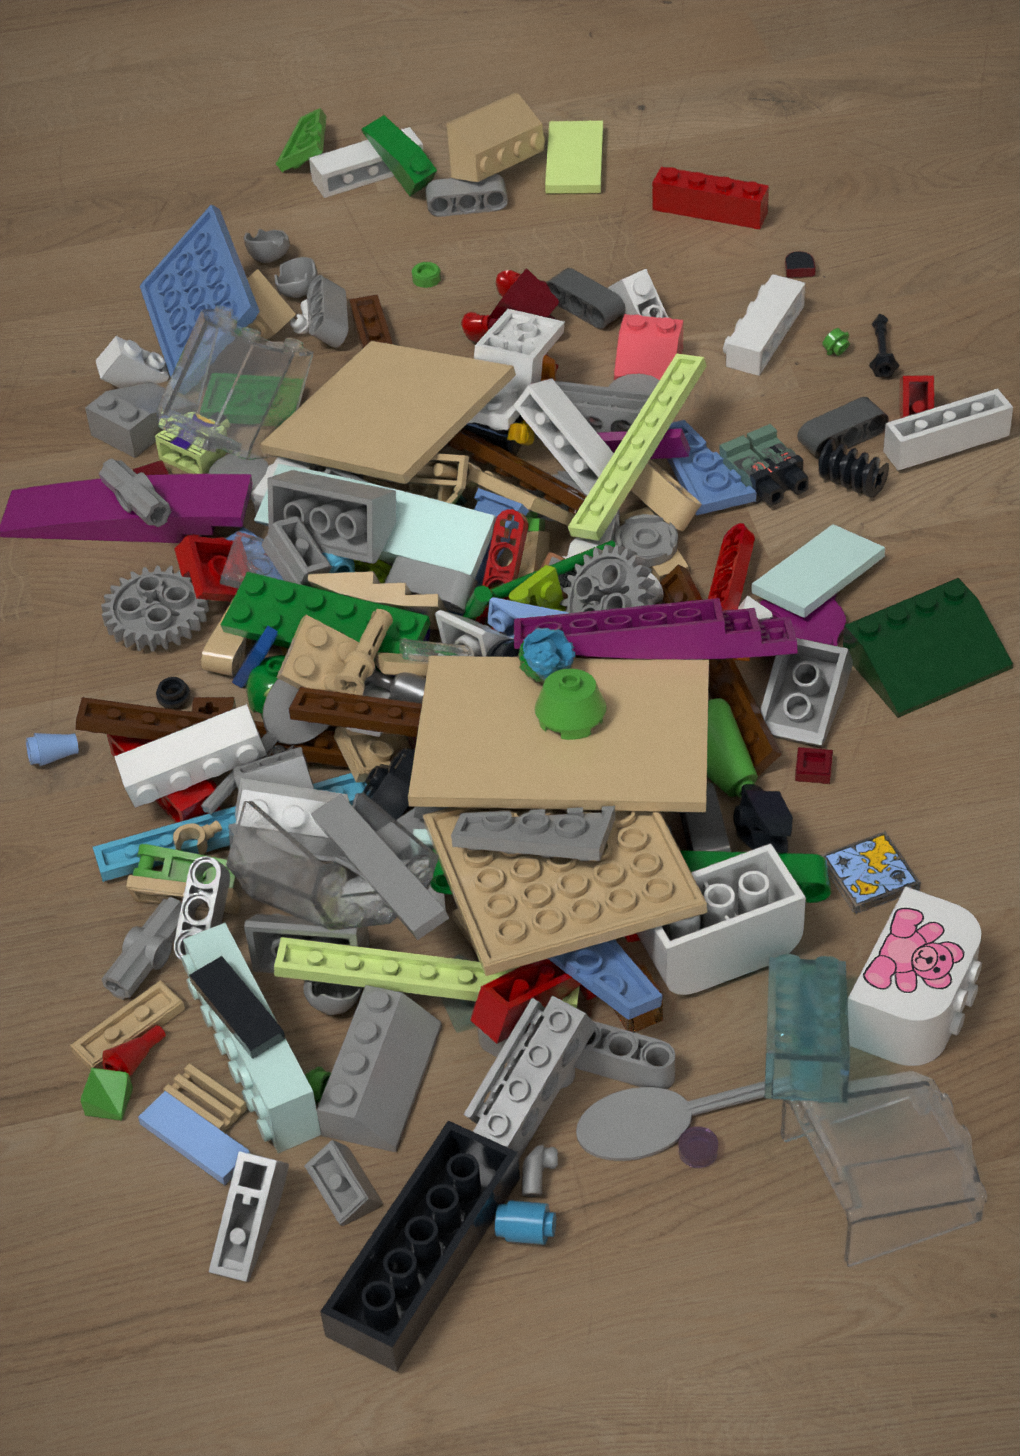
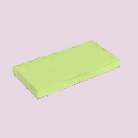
M549 121L545 192L547 194L601 193L603 121Z

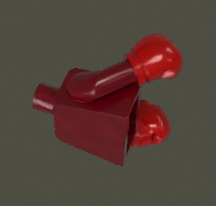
M527 268L522 274L513 270H504L496 276V288L502 299L492 313L485 316L472 311L468 312L463 316L461 326L464 334L470 341L479 342L507 309L557 320L551 313L559 304V301L551 292L547 282L539 280Z

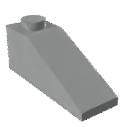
M238 1152L209 1273L249 1282L280 1204L289 1168L288 1163Z

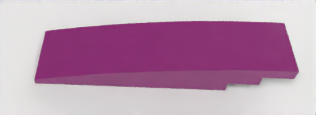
M251 474L146 475L152 483L155 492L169 504L171 509L167 522L160 527L148 525L134 511L126 512L119 504L114 492L101 479L16 489L11 491L0 523V537L180 543L186 534L213 535L215 526L242 527L253 485Z
M719 598L514 619L515 649H520L523 640L535 629L549 628L551 630H562L567 640L572 642L575 655L630 659H724L798 653L797 639L790 617L758 620L755 608L722 611Z

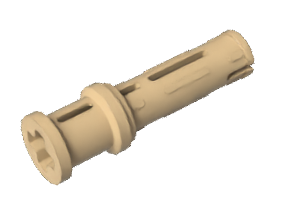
M377 609L373 611L355 651L346 656L344 660L345 668L334 680V686L338 692L362 695L364 693V682L374 672V658L393 622L392 615L386 610Z

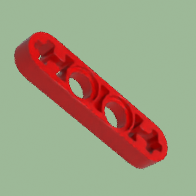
M506 509L496 518L482 586H486L491 589L492 584L496 581H502L505 584L518 578L528 531V521L522 513L516 510ZM513 516L514 521L519 523L518 529H512L510 539L516 540L515 545L501 542L502 537L509 538L510 530L505 527V522L511 521ZM509 548L512 551L513 560L508 566L502 567L498 564L497 555L502 549ZM486 606L482 615L476 618V622L485 625L489 607Z
M744 523L736 524L728 530L721 544L708 599L719 598L722 611L739 608L755 542V535Z

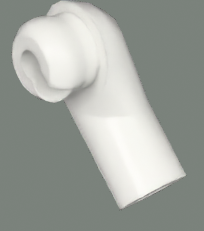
M307 299L300 304L303 315L296 314L298 319L292 318L290 321L294 332L298 334H306L309 331Z

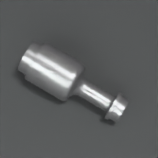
M375 667L373 674L366 678L364 684L368 686L372 683L390 690V698L392 700L422 704L426 678L408 672H402L393 677L377 671Z

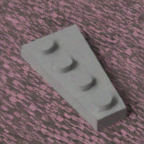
M602 806V813L584 814L583 807L567 808V814L546 815L545 809L530 810V812L520 817H512L510 811L461 813L451 834L452 847L467 848L469 850L501 851L507 854H532L546 858L562 857L580 861H600L615 821V806Z

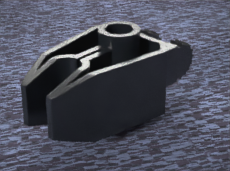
M403 748L396 753L397 756H394L389 765L380 764L375 766L366 778L365 783L367 785L356 802L354 809L376 833L399 819L403 812L411 807L408 802L415 749Z
M754 784L743 785L740 805L735 807L733 813L737 836L752 850L772 844L777 853H787V837H791L793 817L780 791H764L763 788Z

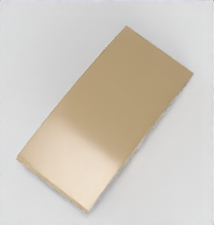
M373 571L308 574V581L313 588L427 615L431 622L430 629H439L435 615L437 611L443 610L448 612L438 594L413 595L406 583L381 584Z

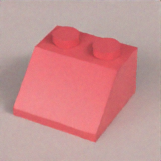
M624 314L618 336L614 380L628 374L651 375L660 380L675 355L682 354L683 320Z

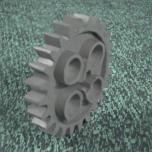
M605 545L603 550L594 548L593 557L586 554L583 556L585 563L583 566L574 565L577 571L576 576L568 575L567 578L572 584L570 587L563 588L562 591L568 594V599L561 601L560 605L566 606L567 610L565 612L568 613L648 605V600L656 597V594L648 591V588L655 584V580L647 578L652 570L644 566L646 562L644 558L637 556L638 553L619 545H615V547Z
M159 565L155 567L154 572H149L146 567L143 568L141 575H137L133 571L130 572L131 579L119 578L120 586L111 585V594H105V603L101 604L104 626L107 627L109 635H114L115 642L118 643L124 640L126 648L136 643L138 651H141L145 645H149L151 652L159 644L165 650L168 649V642L171 641L181 645L180 637L182 636L191 639V630L200 631V622L207 621L206 613L209 612L208 600L196 599L191 578L182 577L180 570L175 574L173 566H169L165 572L161 571Z

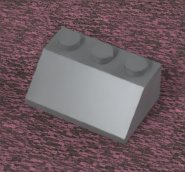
M256 914L246 920L244 925L253 972L274 973V964L281 937L369 948L370 945L367 921H357L355 919L341 920L319 918L316 916L296 917L284 916L282 914Z

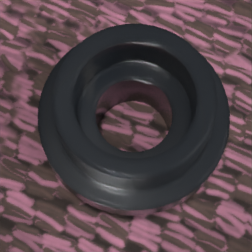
M168 677L159 683L156 698L163 707L176 708L184 705L189 700L190 690L181 678Z

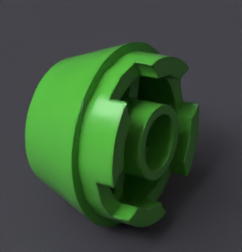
M562 669L553 672L545 679L534 710L539 719V724L545 732L549 728L552 731L561 733V739L575 740L591 735V729L598 725V723H603L607 705L592 675L579 669Z

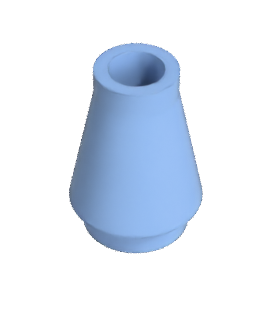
M34 733V737L26 738L30 765L39 764L41 767L69 755L79 753L75 733Z

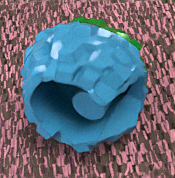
M537 628L527 635L520 646L518 654L520 660L519 668L536 682L544 683L545 679L553 672L571 668L575 658L574 646L572 642L567 640L562 630Z

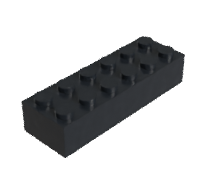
M448 1120L321 1309L320 1314L325 1337L397 1372L495 1219L498 1205L505 1203L520 1179L518 1152Z

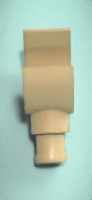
M216 820L210 825L206 824L202 827L193 823L180 826L173 834L175 849L181 851V846L185 841L197 839L199 854L204 855L208 848L207 840L214 837V834L222 831L221 824Z

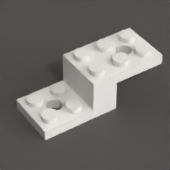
M511 309L506 310L475 345L474 359L514 366L516 376L468 423L475 422L488 425L495 430H508L510 428V425L520 416L513 405L528 385L541 382L543 357L564 333V321Z

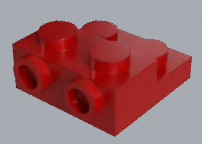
M194 534L183 538L174 548L181 576L191 578L196 599L232 602L246 573L250 572L241 541L227 540L223 537H200Z

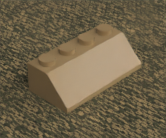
M513 93L447 123L451 178L479 182L544 151L543 125L517 93Z

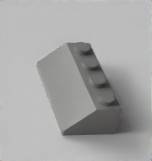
M295 470L267 478L269 529L271 524L276 521L297 516L322 553L372 564L377 562L396 524L395 490Z
M366 985L317 1108L321 1135L323 1137L396 1152L442 1027L441 1022L402 992Z

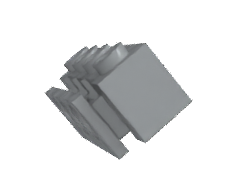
M555 381L597 433L628 431L651 395L649 392Z
M552 996L546 1008L539 1001L533 998L530 1000L463 1114L476 1124L473 1132L517 1151L520 1159L597 1026L586 1013ZM529 1023H531L528 1031L525 1034L524 1032L526 1030V1027L529 1025ZM509 1057H511L508 1065L506 1066V1068H504L507 1060L509 1059ZM489 1091H491L488 1099L486 1100V1102H484L487 1094L489 1093Z

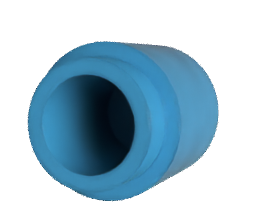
M508 1201V1204L498 1205L495 1217L496 1237H505L506 1242L545 1245L548 1237H554L556 1213L550 1212L548 1203Z

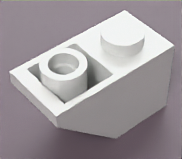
M647 269L641 270L608 287L622 298L625 304L624 314L659 318L668 317Z
M118 336L114 337L96 359L100 379L118 388L150 382L157 384L166 382L169 378L165 360L156 352L150 353L140 348L134 341H126Z

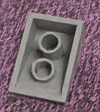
M153 382L106 391L85 407L91 436L134 458L156 442L155 436L197 409L195 403Z
M796 638L797 654L776 655L760 712L773 737L823 747L845 694L853 660L848 648Z

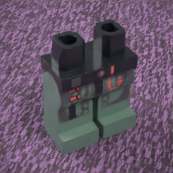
M771 424L747 433V438L742 435L719 445L723 464L729 470L734 469L741 476V482L746 487L751 486L756 491V501L753 502L754 504L765 501L770 506L781 502L784 498V492L787 490H791L797 495L808 490L809 478L803 471L804 459L796 455L792 449H788L777 438V430Z

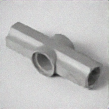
M111 458L103 463V468L99 472L101 481L114 492L119 504L126 512L134 511L148 525L160 527L167 522V518L171 513L170 506L155 492L152 483L144 473L136 474L122 460L117 461Z
M172 897L163 899L142 927L135 926L128 932L123 942L121 955L102 978L103 986L113 996L122 1000L130 998L152 969L159 970L165 965L171 953L172 942L175 940L182 906L181 901Z

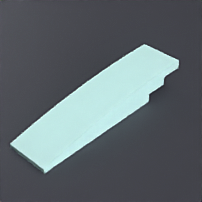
M277 465L273 476L295 470L395 490L396 524L378 559L394 563L397 556L406 557L457 570L475 579L491 541L496 516L372 483L294 466ZM268 489L254 519L256 523L268 526Z

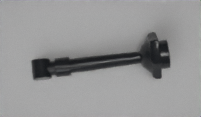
M878 314L872 322V326L875 328V335L877 336L879 353L870 362L869 366L876 377H891L900 365L893 353H887L886 324L888 319L883 314Z

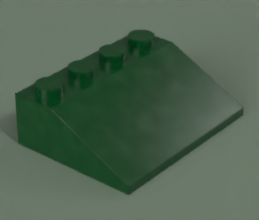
M959 578L844 625L843 648H848L854 668L897 718L1013 669V662L980 601Z

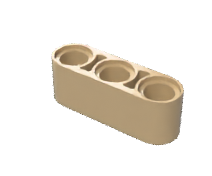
M649 459L631 489L636 496L657 515L662 517L669 525L671 522L680 531L685 530L702 505L698 499L651 459Z
M228 607L203 649L201 666L206 671L235 677L257 640L223 632L220 624L229 609Z

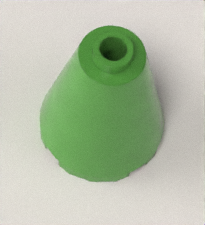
M721 698L711 699L708 701L707 777L728 796H738L741 798L742 786L745 784L755 785L758 775L731 707L727 701Z

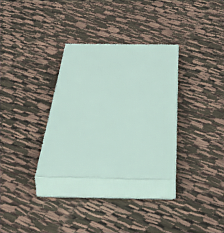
M832 524L753 582L752 593L805 618L884 558L885 547Z

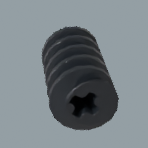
M833 439L826 443L818 463V472L822 479L831 480L834 484H842L846 489L852 488L856 493H864L869 498L876 496L883 489L889 473V463H885L879 468V457H874L869 463L868 453L864 452L858 458V450L852 448L847 454L846 444H840L836 449V441Z

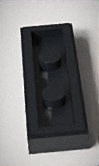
M223 956L189 975L191 984L252 1059L285 1039L284 1030Z

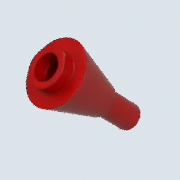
M156 1025L141 1037L105 1050L102 1054L103 1069L126 1072L131 1078L149 1053V1049L165 1038L164 1030Z

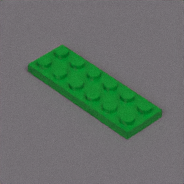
M247 572L220 625L225 633L258 640L266 627L270 626L278 631V636L272 645L289 649L300 621L305 615L359 642L373 611L383 609L392 615L393 622L378 652L416 655L431 622L427 615Z

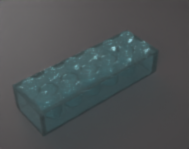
M782 954L777 958L769 957L764 1098L848 1103L850 1043L846 961H839L831 956H821L816 958V960L800 959L792 954Z

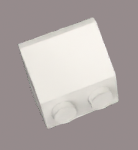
M443 610L435 613L442 644L458 652L456 656L486 657L489 649L497 642L505 639H514L491 629L489 626L482 625L463 616Z

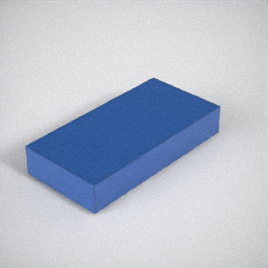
M270 626L266 627L243 661L232 681L233 684L240 688L245 687L251 670L261 664L278 636V631Z

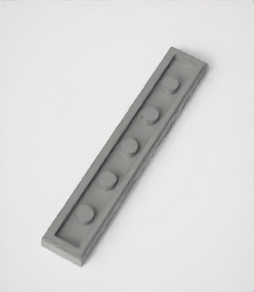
M339 794L311 813L315 823L417 940L449 919L448 914L440 903L342 794Z

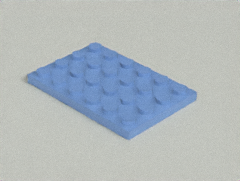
M212 204L140 285L174 389L183 395L198 383L200 377L210 366L217 362L219 356L229 345L236 341L238 335L248 324H251L260 312L220 209Z

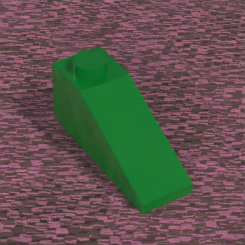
M385 115L362 128L361 131L409 197L433 181L437 172L435 166L424 151Z

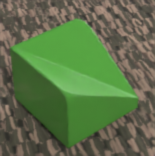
M91 1068L81 1096V1104L85 1116L122 1121L133 1090L129 1074L121 1071Z

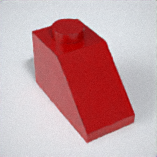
M934 375L902 376L900 378V419L934 408Z

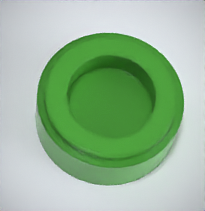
M421 262L412 268V281L418 287H433L441 280L440 268L435 263Z

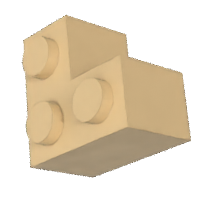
M257 269L247 277L260 312L251 324H248L247 327L249 332L262 344L275 335L296 314L260 270Z

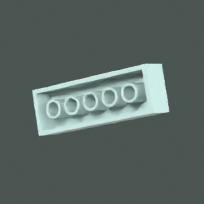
M226 923L183 939L186 955L181 956V960L188 977L191 973L223 956L275 1019ZM190 977L186 979L193 999H200L202 1003L200 1010L207 1027L213 1026L216 1031L214 1039L221 1055L227 1054L230 1059L228 1067L235 1083L241 1082L245 1089L242 1091V1095L250 1113L256 1111L259 1118L256 1122L265 1142L271 1140L277 1153H280L320 1136L321 1131L313 1090L286 1038L252 1059L191 984Z

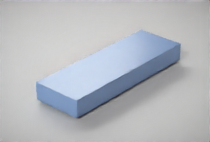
M166 1091L138 1116L140 1125L224 1186L232 1179L238 1152L250 1154L248 1149Z

